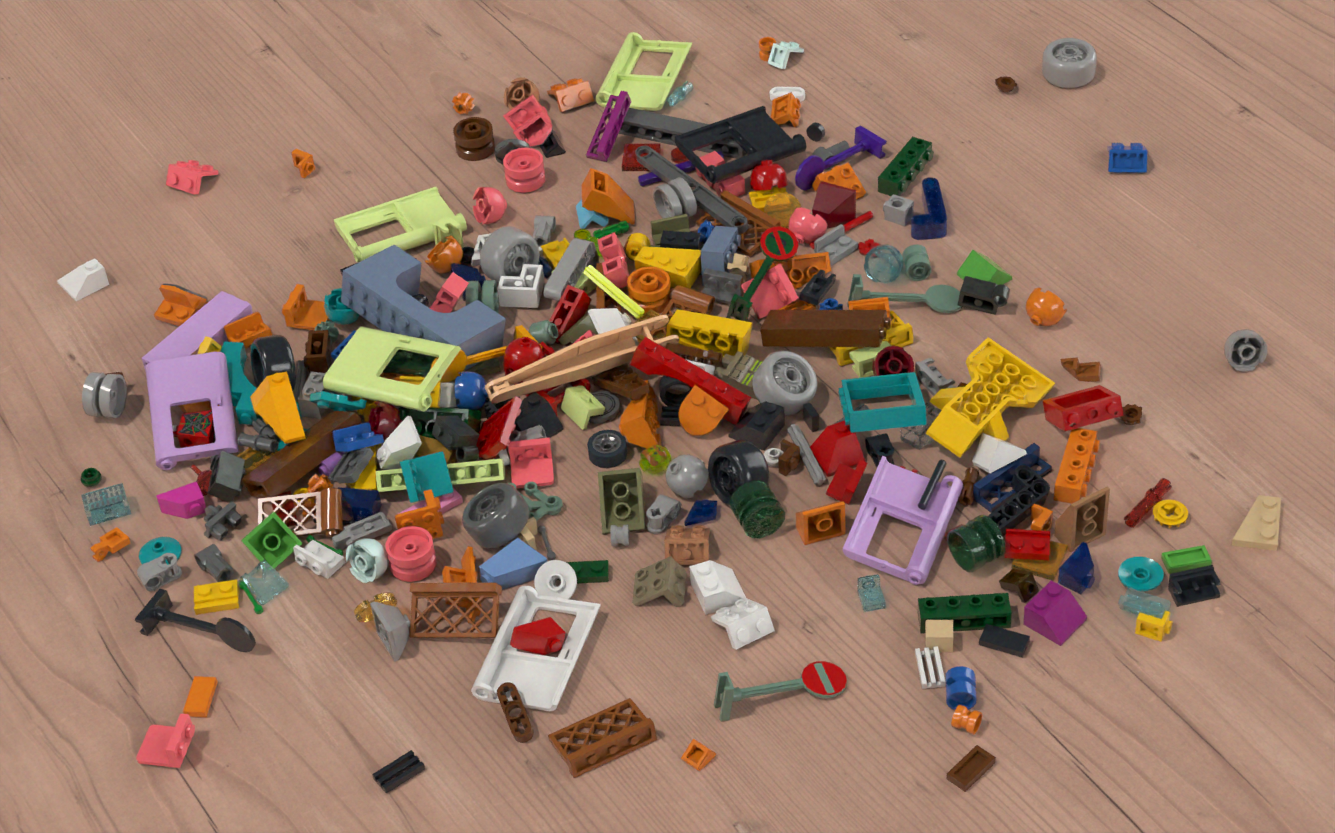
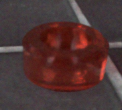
M678 148L671 151V160L674 163L679 164L689 160Z

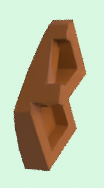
M1078 357L1061 359V365L1078 381H1100V361L1079 363Z

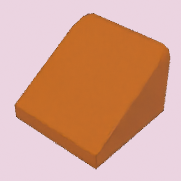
M693 739L681 759L700 771L717 753Z

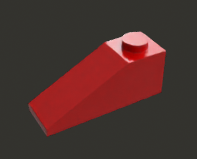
M567 285L549 320L558 329V337L555 343L559 344L558 339L583 317L592 299L585 291Z

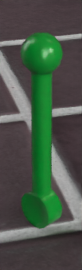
M309 535L306 538V541L308 543L314 540L320 543L321 545L327 547L328 549L336 552L337 554L343 556L344 552L341 549L336 550L320 541H317L312 535Z
M246 581L240 582L239 587L245 591L254 605L255 613H263V607L257 604L247 588L248 583Z

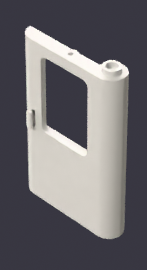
M531 586L519 587L473 684L472 694L479 700L500 703L497 696L498 687L503 683L511 682L516 686L525 708L554 711L563 695L601 604L538 595ZM537 610L576 615L558 657L518 652L519 649L513 648L510 645L514 627L532 622ZM510 691L506 692L508 701H513Z

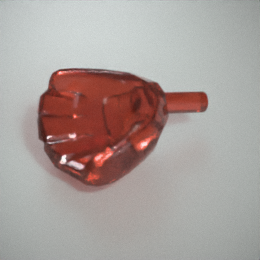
M193 464L190 468L198 475L196 482L202 495L207 496L212 471L205 470L202 472Z

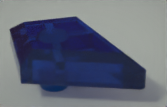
M696 500L684 521V525L689 526L715 520L717 516V500Z

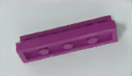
M621 91L619 96L610 95L586 153L587 158L607 162L631 104L628 92ZM615 101L616 104L614 109H612L613 102ZM595 148H597V150H596L597 154H594V153H593V151H594Z

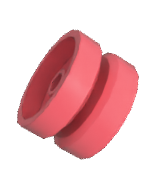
M525 147L512 150L505 155L503 165L506 185L509 189L515 192L526 193L535 191L543 186L546 180L543 155L540 151Z
M410 526L396 530L388 537L385 543L390 571L394 577L401 581H420L428 577L437 565L432 536L421 527Z

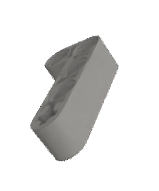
M574 238L544 287L545 298L560 301L567 285L574 287L586 267L592 265L596 269V263H599V256L593 242Z

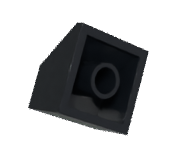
M663 230L660 247L702 250L705 235L695 232Z
M537 392L522 400L520 406L521 413L515 420L514 424H516L514 430L521 432L542 425L547 438H551L563 430V425L549 402Z
M765 401L750 408L731 430L728 437L734 440L750 441L759 449L765 451L785 426L784 407Z

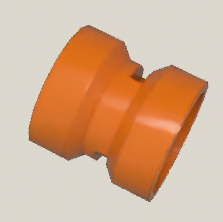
M764 37L759 40V48L761 49L759 57L761 60H769L773 43H776L774 38Z
M958 705L953 714L951 726L957 729L965 728L968 733L974 735L980 727L982 712L976 710L971 712L966 706Z

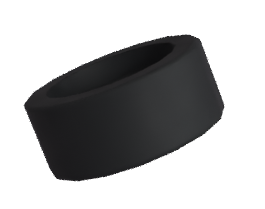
M663 375L659 382V395L661 401L666 406L680 407L692 390V387L688 384ZM677 384L686 385L690 388L689 391L682 394H672L667 391L668 388Z

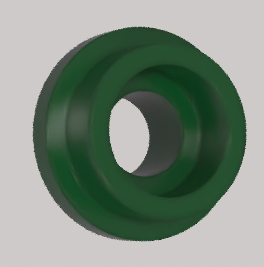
M87 468L81 474V483L87 487H93L102 480L101 473L95 468Z

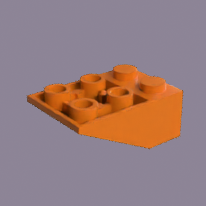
M590 168L582 183V207L589 211L601 213L606 217H612L621 222L627 221V223L634 225V201L608 174Z

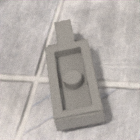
M383 512L377 513L345 526L340 534L332 537L333 546L336 550L346 549L358 540L364 538L373 539L392 531V525Z

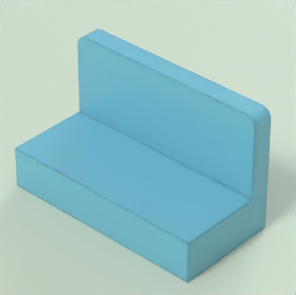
M582 199L576 205L581 229H585L591 221L603 227L609 223L608 217L603 214L589 211L582 207Z

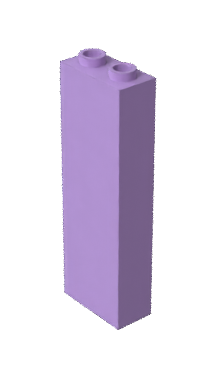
M221 291L143 356L144 368H146L149 362L197 355L199 346L205 336L214 339L222 346L224 341H228L224 326L253 314L251 304Z

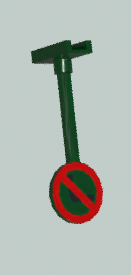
M780 226L771 227L762 234L760 249L766 256V259L744 296L741 297L737 294L733 296L726 318L731 319V317L747 322L753 304L750 300L774 261L783 262L790 260L797 253L798 239L792 231Z

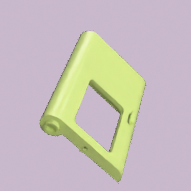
M635 32L629 33L596 95V102L600 106L606 107L610 95L619 96L621 91H626L631 99L629 108L653 111L662 109L692 47V43L643 40L640 34ZM643 51L673 53L662 76L631 74Z
M437 187L334 219L337 231L353 252L356 262H361L392 245H396L405 251L435 241L433 224L445 216H449L460 223L462 232L467 230L464 216L461 213L455 216L440 196ZM392 220H398L407 232L364 247L358 246L351 236L352 233Z
M360 327L326 372L323 378V386L329 391L424 412L432 403L430 393L438 381L441 380L461 348L455 345ZM399 349L439 357L419 385L379 376Z

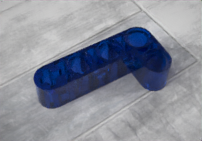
M928 177L922 181V202L925 214L915 215L911 218V237L915 240L939 239L947 235V214L940 185L936 178Z

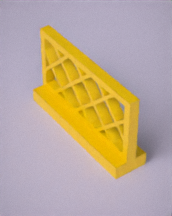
M891 310V327L887 330L886 339H883V341H887L891 346L899 347L913 344L912 326L909 323L905 324ZM864 347L829 348L837 357L839 366L854 362L850 358L849 352Z

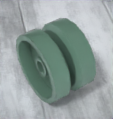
M485 280L482 290L478 281H467L469 284L466 288V306L479 300L499 313L496 281Z

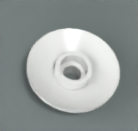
M548 561L538 569L535 575V590L538 595L570 599L577 587L576 573L564 561ZM560 579L561 585L557 587L555 581Z

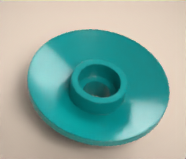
M154 538L142 546L139 551V560L141 564L148 563L165 553H173L176 555L177 560H179L182 548L180 543L174 538Z
M1138 556L1128 558L1121 563L1118 569V577L1122 584L1129 589L1144 592L1157 588L1163 581L1164 572L1162 567L1153 559Z

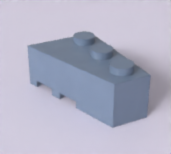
M715 226L701 250L702 286H704L703 273L706 268L730 273V270L727 269L728 263H733L734 253H736L737 247L741 243V236L738 235L737 227Z

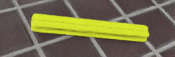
M592 265L585 268L584 275L636 319L643 316L645 310Z

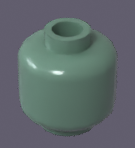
M549 320L533 323L529 328V333L537 342L541 343L543 341L547 346L554 344L558 337L556 325Z

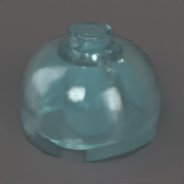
M880 244L873 247L866 254L864 261V270L867 276L876 283L888 284L895 281L901 274L904 266L903 256L900 251L889 244Z

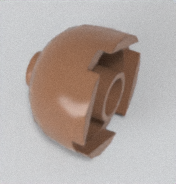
M525 77L512 80L509 88L506 87L504 103L510 110L532 94L538 102L540 100L539 89L532 81Z

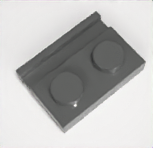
M361 448L352 452H345L328 477L331 484H335L336 481L339 484L355 483L374 455L371 448Z

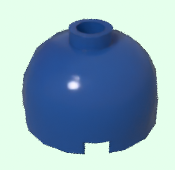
M459 372L458 374L461 376L456 377L454 386L455 399L460 400V405H457L458 409L479 410L484 406L486 398L489 397L485 390V385H487L485 379L475 372Z

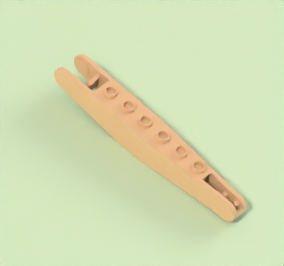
M660 315L576 342L504 377L489 382L485 385V390L491 403H499L515 396L518 397L583 379L632 361L637 348L632 337L643 334L644 337L654 341L649 331L663 327L669 322V318L667 315ZM671 335L654 342L666 348L667 343L677 344L679 338L677 335Z

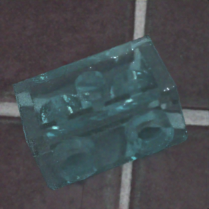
M1131 588L1127 589L1125 596H1120L1118 602L1121 610L1137 615L1140 612L1162 619L1165 611H1169L1171 606L1169 600Z

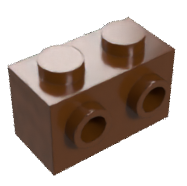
M328 330L308 332V341L305 343L306 356H304L305 368L308 367L309 375L311 372L326 373L330 368L332 345Z

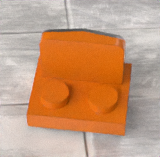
M164 283L159 288L164 300L156 310L154 317L156 320L180 326L208 303L206 302L207 297L179 285Z

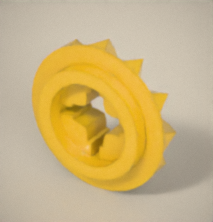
M1162 500L1154 506L1152 515H1154V521L1160 522L1161 526L1166 524L1169 528L1172 525L1179 527L1181 523H1186L1188 509L1179 501Z

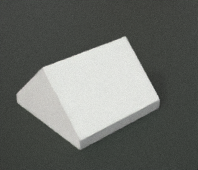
M983 433L972 462L973 465L992 473L1027 453L1026 450Z

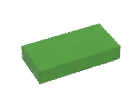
M1205 545L1164 552L1161 555L1168 574L1212 565V560Z

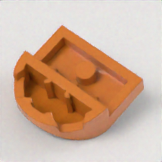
M694 385L680 406L678 413L680 425L690 435H708L719 424L727 413L728 408Z

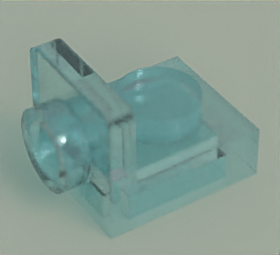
M879 574L859 577L857 579V592L863 611L885 609L886 602L880 587Z

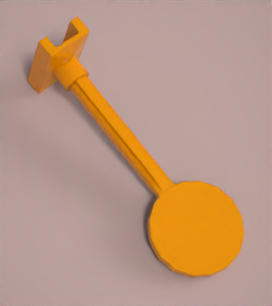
M523 325L515 326L513 340L528 337L537 342ZM507 346L466 356L463 350L460 349L443 374L441 383H447L456 379L460 375L458 373L463 372L469 364L504 356ZM436 357L435 360L432 362L431 368L434 366L439 357Z

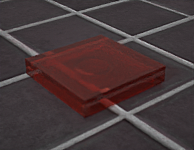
M624 144L622 171H650L637 161L635 151L640 146H649L660 154L661 144ZM642 153L640 156H646L648 153Z

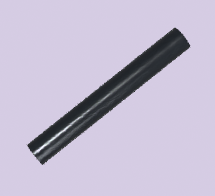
M945 460L938 461L918 503V507L922 510L926 509L947 465Z

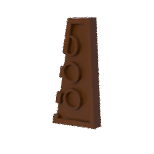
M627 363L592 377L594 385L632 400H638L644 394L650 392L648 384L641 377L639 378L636 372L633 373V369L628 367Z

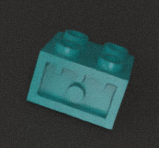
M441 451L411 460L400 461L410 503L425 500L423 491L432 489L434 497L454 491L444 452Z

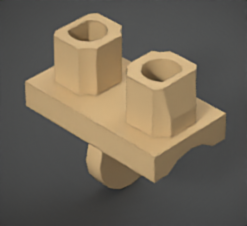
M734 253L733 264L728 263L727 269L731 270L732 274L743 276V283L746 281V273L751 274L750 267H748L749 257Z

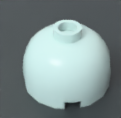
M364 538L349 545L346 550V562L350 561L352 567L349 569L351 573L363 583L372 582L380 578L388 567L389 559L387 558L386 549L375 539Z

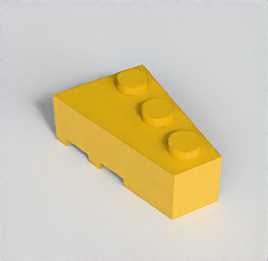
M643 246L634 259L636 270L643 267H657L666 271L670 277L671 287L674 288L677 285L691 288L702 271L701 250Z

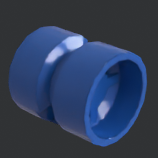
M957 666L948 670L945 676L946 703L948 707L953 710L958 705L966 706L968 710L973 708L977 700L974 671L964 666Z

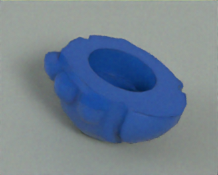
M707 220L700 225L697 232L705 235L703 244L706 243L715 228Z

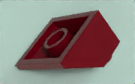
M821 181L812 207V215H820L826 221L827 228L837 227L840 224L844 225L855 219L856 190Z

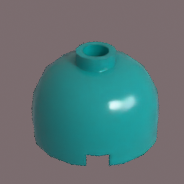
M342 288L334 289L330 295H325L324 310L332 322L339 325H347L356 322L361 316L341 302Z

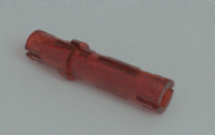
M1161 478L1153 488L1148 489L1144 498L1124 517L1125 524L1134 528L1154 505L1162 501V497L1172 488L1171 482Z

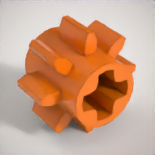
M459 92L452 100L454 103L453 109L459 114L465 113L467 115L475 106L472 103L474 98L468 93L461 94Z
M315 474L309 479L307 490L309 493L320 492L323 489L332 488L333 484L329 481L328 476L323 474L319 477Z

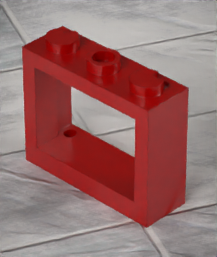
M1101 385L1042 400L1046 421L1063 431L1124 416L1121 396Z

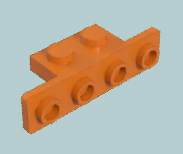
M467 547L461 559L462 569L444 567L442 571L443 583H477L478 572L475 571L476 556L473 555V547ZM445 598V604L452 605V603L447 598ZM464 598L458 606L465 607L468 610L474 603L469 598ZM475 608L468 617L474 622L476 617L480 616L481 611Z

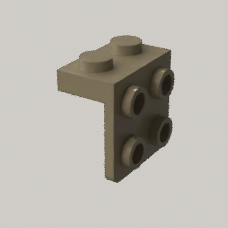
M670 556L638 570L635 574L632 603L635 606H639L664 595L675 607L683 605L685 579L687 576L684 567L680 566Z

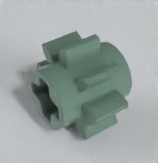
M327 320L318 324L314 330H328L331 344L339 336V330L334 327L335 323Z

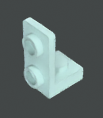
M784 41L773 43L768 64L785 69L790 52L803 53L804 49L799 47L800 44L791 41L789 43Z

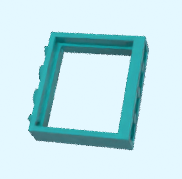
M915 372L841 380L842 388H838L839 400L845 426L849 425L851 433L927 425L926 405ZM909 394L912 403L909 406L853 411L851 400Z

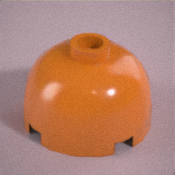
M451 235L445 237L447 239L445 243L440 241L428 254L429 260H425V263L436 272L447 273L451 270L456 271L461 266L460 261L463 256V250L459 242Z
M1035 288L1028 297L1025 307L1030 321L1036 326H1053L1057 324L1067 312V309H1063L1064 302L1051 291L1047 290L1044 293L1040 291L1042 288Z

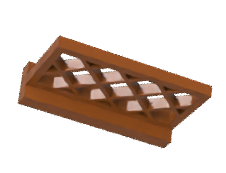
M725 190L720 194L721 199L747 218L748 224L754 225V228H749L746 232L738 234L741 235L742 239L737 250L751 258L760 250L761 237H758L757 233L765 232L771 227H780V221ZM707 212L696 221L698 227L705 220L714 219L712 224L714 227L724 226L722 223H717V220ZM739 222V223L735 224V226H739V225L742 226L744 223H743V222ZM755 233V238L744 239L745 234ZM755 243V246L750 250L745 247V244Z
M410 583V592L412 593L410 638L496 637L498 633L499 595H502V586L499 584ZM426 598L431 605L421 612L418 609V599ZM443 598H447L452 605L443 613L437 604ZM464 598H469L474 604L464 613L458 604ZM486 598H493V607L486 613L480 607V604ZM456 607L462 616L453 624L447 615ZM435 608L441 616L431 623L425 616ZM475 608H478L484 616L474 623L468 615ZM423 618L429 627L423 633H416V624ZM466 618L472 627L466 633H461L457 626ZM445 619L451 627L445 633H440L435 627ZM486 619L492 623L491 633H483L478 628Z
M631 698L548 735L549 741L569 767L573 778L657 740L654 722L650 717H645ZM629 707L631 709L630 714L620 713L622 710L627 709ZM605 718L611 719L609 724L600 723V720ZM616 720L626 721L625 725L615 724ZM632 721L638 722V723H636V724L630 726L631 723H632ZM590 728L588 733L579 732L580 729ZM596 729L606 730L604 735L594 734ZM611 731H618L617 733L610 735ZM563 737L569 738L568 742L557 741ZM575 738L585 739L583 744H575L573 742ZM591 740L597 741L589 745ZM569 750H577L571 754H568Z

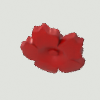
M869 238L865 243L860 242L858 244L859 252L862 255L868 256L870 254L874 256L881 249V244L874 243V239Z

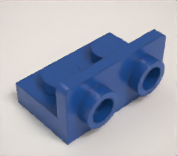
M362 423L333 431L336 451L349 452L384 443L383 434H374V431H371L370 423Z

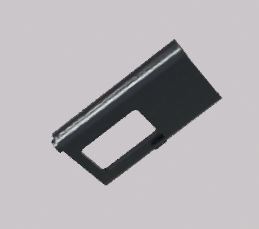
M765 106L675 136L674 139L677 148L712 184L751 171L756 166L761 165V161L772 160L773 163L806 150L804 137L801 134H796L792 139L766 113ZM731 138L748 155L716 167L714 165L707 167L693 151Z

